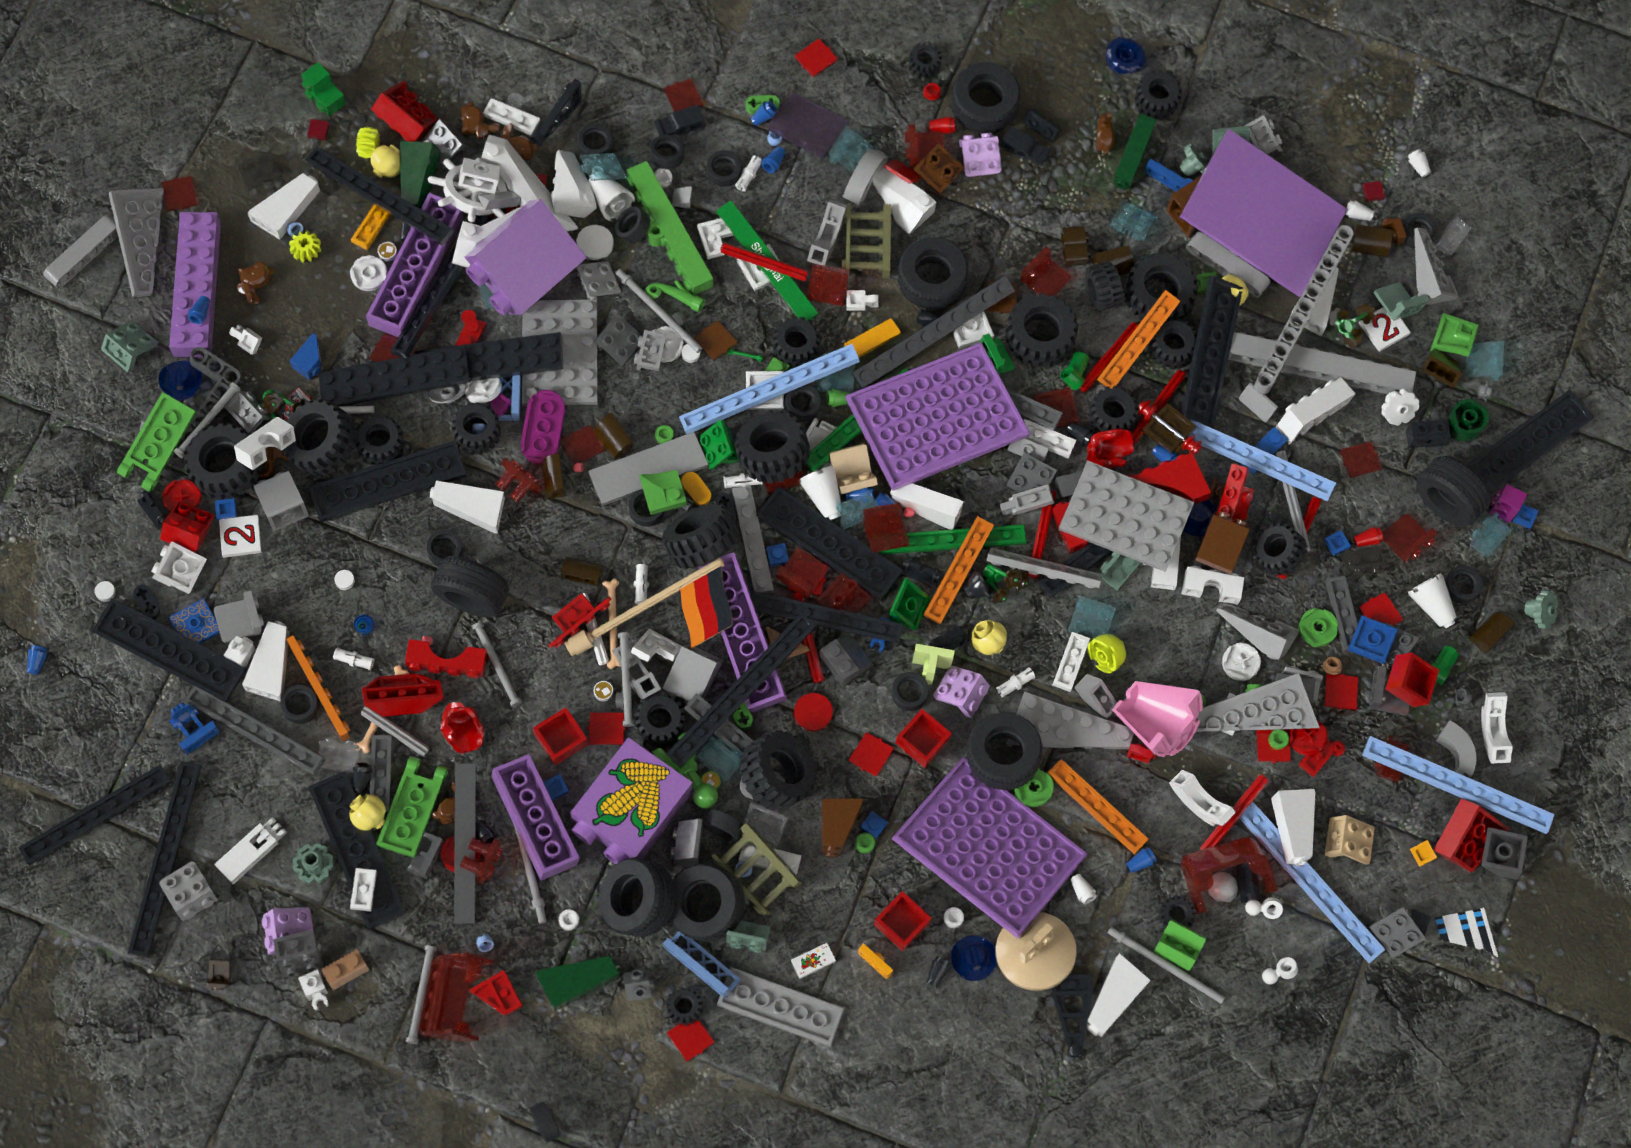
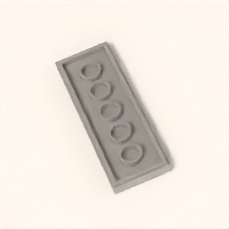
M692 432L589 470L588 473L602 506L631 496L638 490L643 489L639 477L641 474H656L677 469L679 477H682L687 472H695L708 467V463L695 433Z
M730 967V971L741 981L726 999L720 995L717 1006L831 1047L845 1008ZM727 976L724 985L728 988L734 980Z

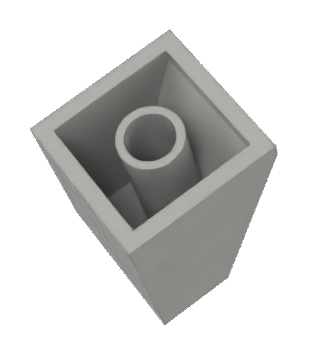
M289 471L280 472L275 477L261 480L253 486L273 532L309 517Z
M691 644L684 645L678 653L663 689L667 691L666 694H669V696L675 698L679 696L685 699L684 702L686 704L695 693L704 699L724 660L697 647L691 649Z

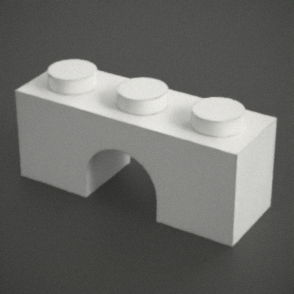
M276 417L234 446L237 461L254 470L267 461L265 448L276 447L283 450L296 441L294 428L291 424Z
M1198 566L1187 567L1181 594L1200 598L1204 587L1211 585L1219 590V602L1238 605L1242 596L1244 577H1239L1235 573L1231 575L1224 574L1218 570H1203Z

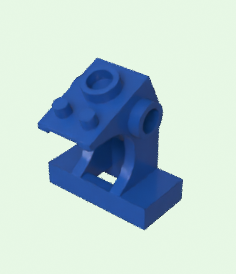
M182 702L170 710L172 712L170 714L172 717L169 720L175 730L180 728L186 737L185 740L179 743L186 755L219 733L213 721L205 726L201 724L196 717L199 713L193 705L189 706ZM194 720L198 728L189 734L183 726Z

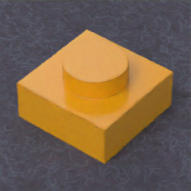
M1428 840L1410 849L1419 867L1437 858Z

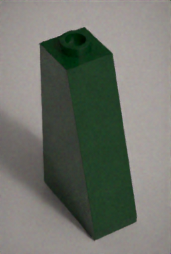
M1139 114L1112 183L1118 188L1130 190L1151 140L1157 119Z
M401 141V198L421 209L428 194L431 193L433 184L428 182V178L430 176L435 177L441 150L433 143Z
M610 956L538 970L535 974L555 1012L620 978L618 972L621 969L616 959L612 961Z

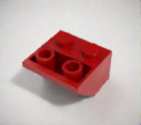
M178 501L163 522L160 540L168 543L174 542L196 553L205 540L214 514Z

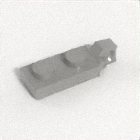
M1049 484L1014 494L1009 498L1008 502L1000 504L1003 515L1011 513L1016 515L1054 504Z

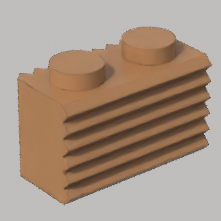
M356 949L354 952L351 951V954L344 955V958H340V960L329 964L326 968H322V972L332 990L369 971L361 954Z

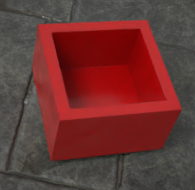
M1412 652L1396 655L1385 690L1412 707L1429 705L1439 670Z
M566 707L533 727L534 736L554 766L588 746L586 736Z
M921 709L896 737L895 744L926 768L950 741L952 733Z
M902 891L875 918L874 926L903 952L930 924L932 918Z

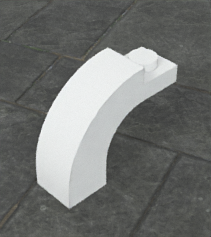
M1505 692L1486 693L1485 706H1482L1481 711L1484 746L1491 764L1511 762L1513 746L1506 732L1505 713L1507 695Z
M1181 770L1169 782L1182 802L1199 818L1212 826L1215 824L1223 826L1235 814L1232 807L1211 797L1202 788L1196 777L1189 772Z

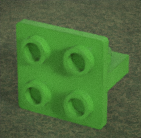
M1171 919L1154 952L1189 971L1194 965L1206 941V937Z

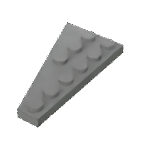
M164 188L111 190L109 192L132 297L151 296L153 294L154 266L157 257L156 248L158 246L160 228L159 218Z
M1299 673L1203 707L1202 711H1199L1197 719L1200 720L1196 732L1319 728L1301 677Z
M1027 692L1023 693L1016 714L1025 717L1036 727L1043 747L1129 749L1134 735L1129 727ZM1008 738L1006 746L1009 747L1020 746L1010 738Z

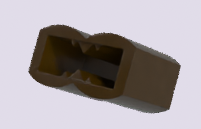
M1084 226L1062 228L1061 244L1064 266L1087 265L1088 259H1091L1090 248H1087L1086 245L1089 241L1088 232H1085Z

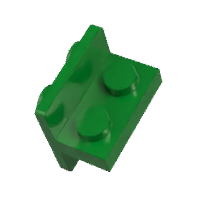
M989 333L982 335L980 343L983 344L998 374L1001 375L1012 371L1014 365L1000 338L992 339Z
M724 420L717 421L699 436L709 469H714L721 463H737L739 461L730 428L725 426Z

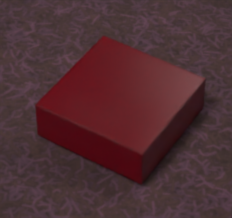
M311 119L307 137L326 141L329 122Z
M1381 181L1363 183L1362 187L1366 202L1384 200L1385 194Z

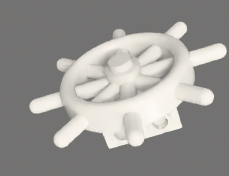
M464 158L462 165L455 166L449 159H445L443 163L450 170L446 178L434 176L428 178L429 183L444 186L443 189L446 197L440 199L438 205L443 207L452 204L457 209L468 213V221L471 223L475 221L476 215L494 213L498 218L505 215L501 208L485 210L481 202H477L479 201L478 195L495 194L507 191L505 181L499 176L500 166L481 162V158H476L475 160Z

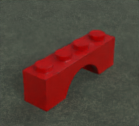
M409 639L405 663L413 671L424 669L435 674L448 672L452 676L464 674L476 679L484 677L488 654L486 649L466 647L459 656L452 659H443L431 651L427 641Z

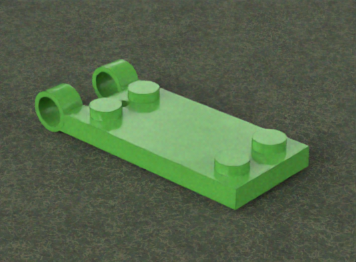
M162 392L123 462L120 464L117 473L127 478L135 464L149 472L142 483V488L149 492L153 491L197 411ZM145 459H148V464L144 463Z
M410 756L376 845L415 858L440 790L446 780L448 768L438 765L433 780L415 774L419 769L421 759ZM423 784L424 786L423 788H419L418 785Z

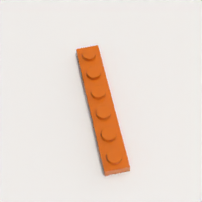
M1165 290L1097 380L1104 386H1109L1110 389L1116 386L1179 304L1180 300Z
M977 516L923 616L938 624L942 623L993 529V524Z
M292 635L286 639L341 740L349 739L350 737L347 732L350 729L346 721L341 722L338 717L341 712L336 704H331L329 699L332 696L328 689L322 688L320 683L323 680L318 671L313 672L311 667L314 664L309 655L304 656L302 651L305 648L300 639L296 641Z
M1062 759L1048 772L1062 789L1134 855L1148 841V838Z

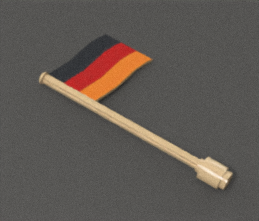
M717 557V560L591 632L582 630L571 636L565 642L567 650L571 656L583 653L593 647L592 642L595 641L594 639L678 591L681 592L682 609L690 632L691 649L732 626V614L723 585L721 568L724 567L723 559Z

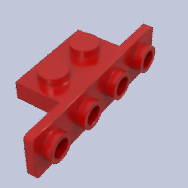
M1236 464L1231 465L1218 512H1227L1231 518L1236 520L1237 518L1247 519V512L1253 499L1254 489L1244 486L1249 468Z
M583 593L578 595L552 616V619L563 633L550 642L548 646L550 648L553 646L559 647L565 642L563 639L568 634L573 636L580 630V624L584 621L588 624L595 618L594 613L599 609L601 612L611 605L609 601L612 598L608 596L596 607H593Z

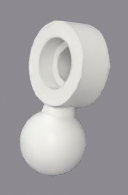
M1274 897L1267 898L1263 904H1260L1257 900H1251L1245 905L1246 912L1252 916L1263 912L1267 918L1276 919L1283 912L1281 901Z
M1283 958L1278 962L1277 969L1268 968L1264 970L1262 979L1267 984H1274L1279 976L1284 979H1291L1297 975L1298 965L1292 958Z

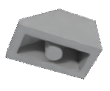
M1086 674L1074 688L1083 701L1103 718L1107 719L1113 713L1112 709L1117 702L1102 679Z

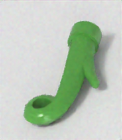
M675 281L677 288L664 283H652L645 289V293L652 299L658 298L661 292H664L690 306L692 310L698 313L701 312L705 305L704 298L691 294L679 281Z

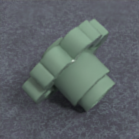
M1189 143L1184 147L1187 158L1180 165L1181 170L1188 177L1195 175L1198 171L1203 174L1209 164L1206 155Z
M1542 590L1536 599L1526 602L1525 614L1534 618L1538 628L1550 629L1551 625L1555 623L1557 617L1556 609L1558 607L1557 596L1554 595L1553 591Z
M316 843L311 847V845L306 844L303 848L298 849V857L293 859V870L298 874L301 881L307 884H312L314 881L322 883L329 878L330 874L328 871L334 869V858L331 854H328L326 846Z

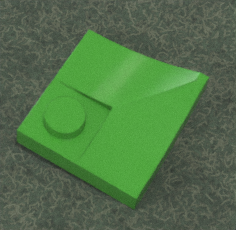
M1443 313L1430 350L1432 351L1435 348L1438 351L1451 352L1468 357L1472 349L1478 324Z
M677 469L663 473L639 475L650 515L687 505Z

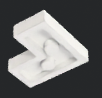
M722 219L697 224L707 259L725 255L720 252L721 239L733 236V234Z
M648 629L633 646L631 653L647 662L655 653L674 661L682 646Z

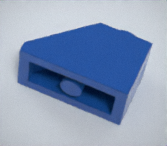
M314 333L290 359L292 368L309 380L313 376H317L322 367L319 342Z

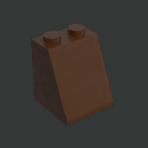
M1202 175L1173 193L1166 210L1188 238L1192 236L1196 228L1180 218V215Z
M1215 511L1195 560L1231 575L1251 525H1248V522L1244 519L1237 518L1236 520L1231 518L1227 512Z
M822 799V855H826L827 858H837L838 855H842L860 815L862 799Z

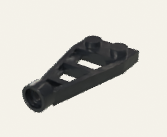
M574 79L571 84L568 83L566 85L564 93L540 129L533 131L529 136V139L535 145L541 146L582 102L580 81Z
M1092 974L1068 975L1064 981L1052 988V998L1068 1047L1067 1055L1069 1058L1084 1057L1083 1043L1093 997ZM1080 996L1082 998L1081 1009L1078 1013L1067 1012L1063 1002L1065 997ZM1079 1018L1081 1020L1079 1033L1069 1032L1068 1019ZM1077 1044L1079 1047H1072V1045Z

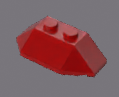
M417 673L380 676L361 689L364 706L383 717L423 713L443 699L440 681L432 680Z

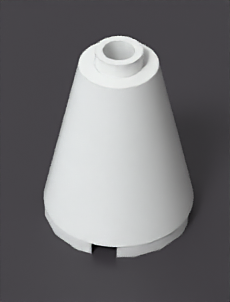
M596 172L590 176L588 182L594 192V197L600 211L607 220L611 221L612 218L617 220L623 211L632 207L631 203L632 200L635 201V198L631 191L602 172Z
M833 465L825 467L823 470L815 471L799 480L801 486L825 518L829 517L832 520L840 516L839 513L842 512V506Z
M1440 573L1436 575L1437 577L1430 578L1413 588V590L1408 591V594L1439 627L1444 626L1447 628L1455 623L1454 619L1457 616L1444 577Z

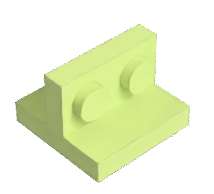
M916 644L912 663L924 665L922 676L925 677L928 685H932L936 667L943 669L951 668L955 650Z

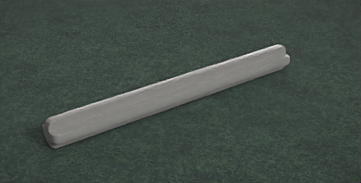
M1285 451L1276 453V457L1288 461ZM1283 482L1294 529L1305 539L1304 542L1307 544L1305 549L1309 552L1310 545L1295 487Z

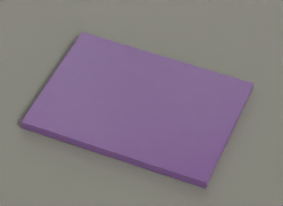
M1228 129L1180 218L1300 297L1314 274L1347 208Z
M982 343L848 394L845 398L892 491L1030 436L1025 422Z
M965 757L961 758L892 838V840L1017 939L1088 854L1007 790L993 789V787L990 788L981 783L974 776V773L971 772L968 760Z

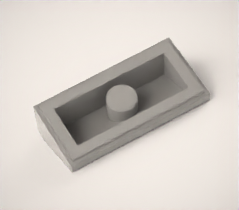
M512 191L478 195L485 210L518 206L521 199L519 195Z
M1252 383L1248 384L1239 397V400L1264 422H1267L1275 415L1278 408L1265 394L1257 393Z

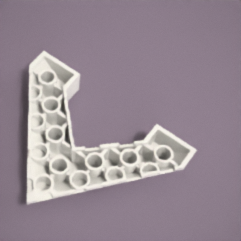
M489 135L481 162L500 166L499 176L507 184L508 190L521 197L519 205L523 207L528 201L542 199L566 231L578 229L577 225L568 215L554 213L551 193L508 140ZM520 208L482 226L463 221L452 263L469 267L470 264L464 256Z

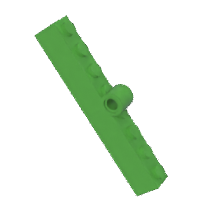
M645 161L627 169V184L630 188L633 187L636 200L638 202L641 201L643 211L651 219L647 232L648 243L654 247L666 246L669 259L671 261L674 260L678 275L683 276L686 289L688 291L691 290L693 295L712 288L713 277L648 162Z

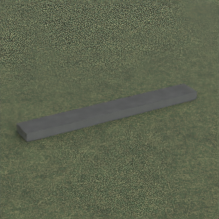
M195 686L184 700L186 704L193 705L195 709L314 776L326 760L325 757Z
M455 764L454 924H475L476 764Z

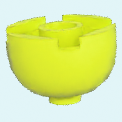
M1112 634L1099 635L1088 644L1090 659H1095L1099 664L1095 666L1104 673L1109 674L1116 671L1125 661L1126 650L1124 643Z

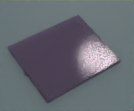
M793 92L783 106L778 109L776 116L769 122L766 129L822 159L834 142L837 141L849 122Z

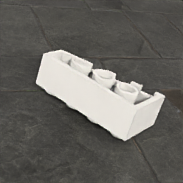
M1342 378L1336 381L1332 379L1324 388L1321 389L1319 387L1313 391L1311 396L1305 395L1296 405L1295 403L1289 405L1285 409V415L1275 428L1288 438L1287 442L1290 445L1295 441L1299 433L1301 436L1304 435L1314 424L1317 426L1328 415L1331 416L1347 405L1355 393Z

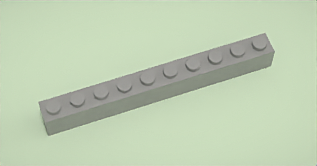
M1234 332L1228 360L1263 367L1277 340L1265 339L1262 336H1250L1244 332ZM1299 344L1294 345L1281 369L1283 372L1328 382L1332 379L1336 381L1342 378L1348 386L1383 394H1389L1393 391L1399 392L1403 388L1413 392L1416 375L1415 371H1411L1408 368H1397L1390 364L1374 363L1372 360H1360L1354 356H1342L1335 352L1320 351L1317 348H1305ZM1277 351L1279 355H1284L1282 352Z

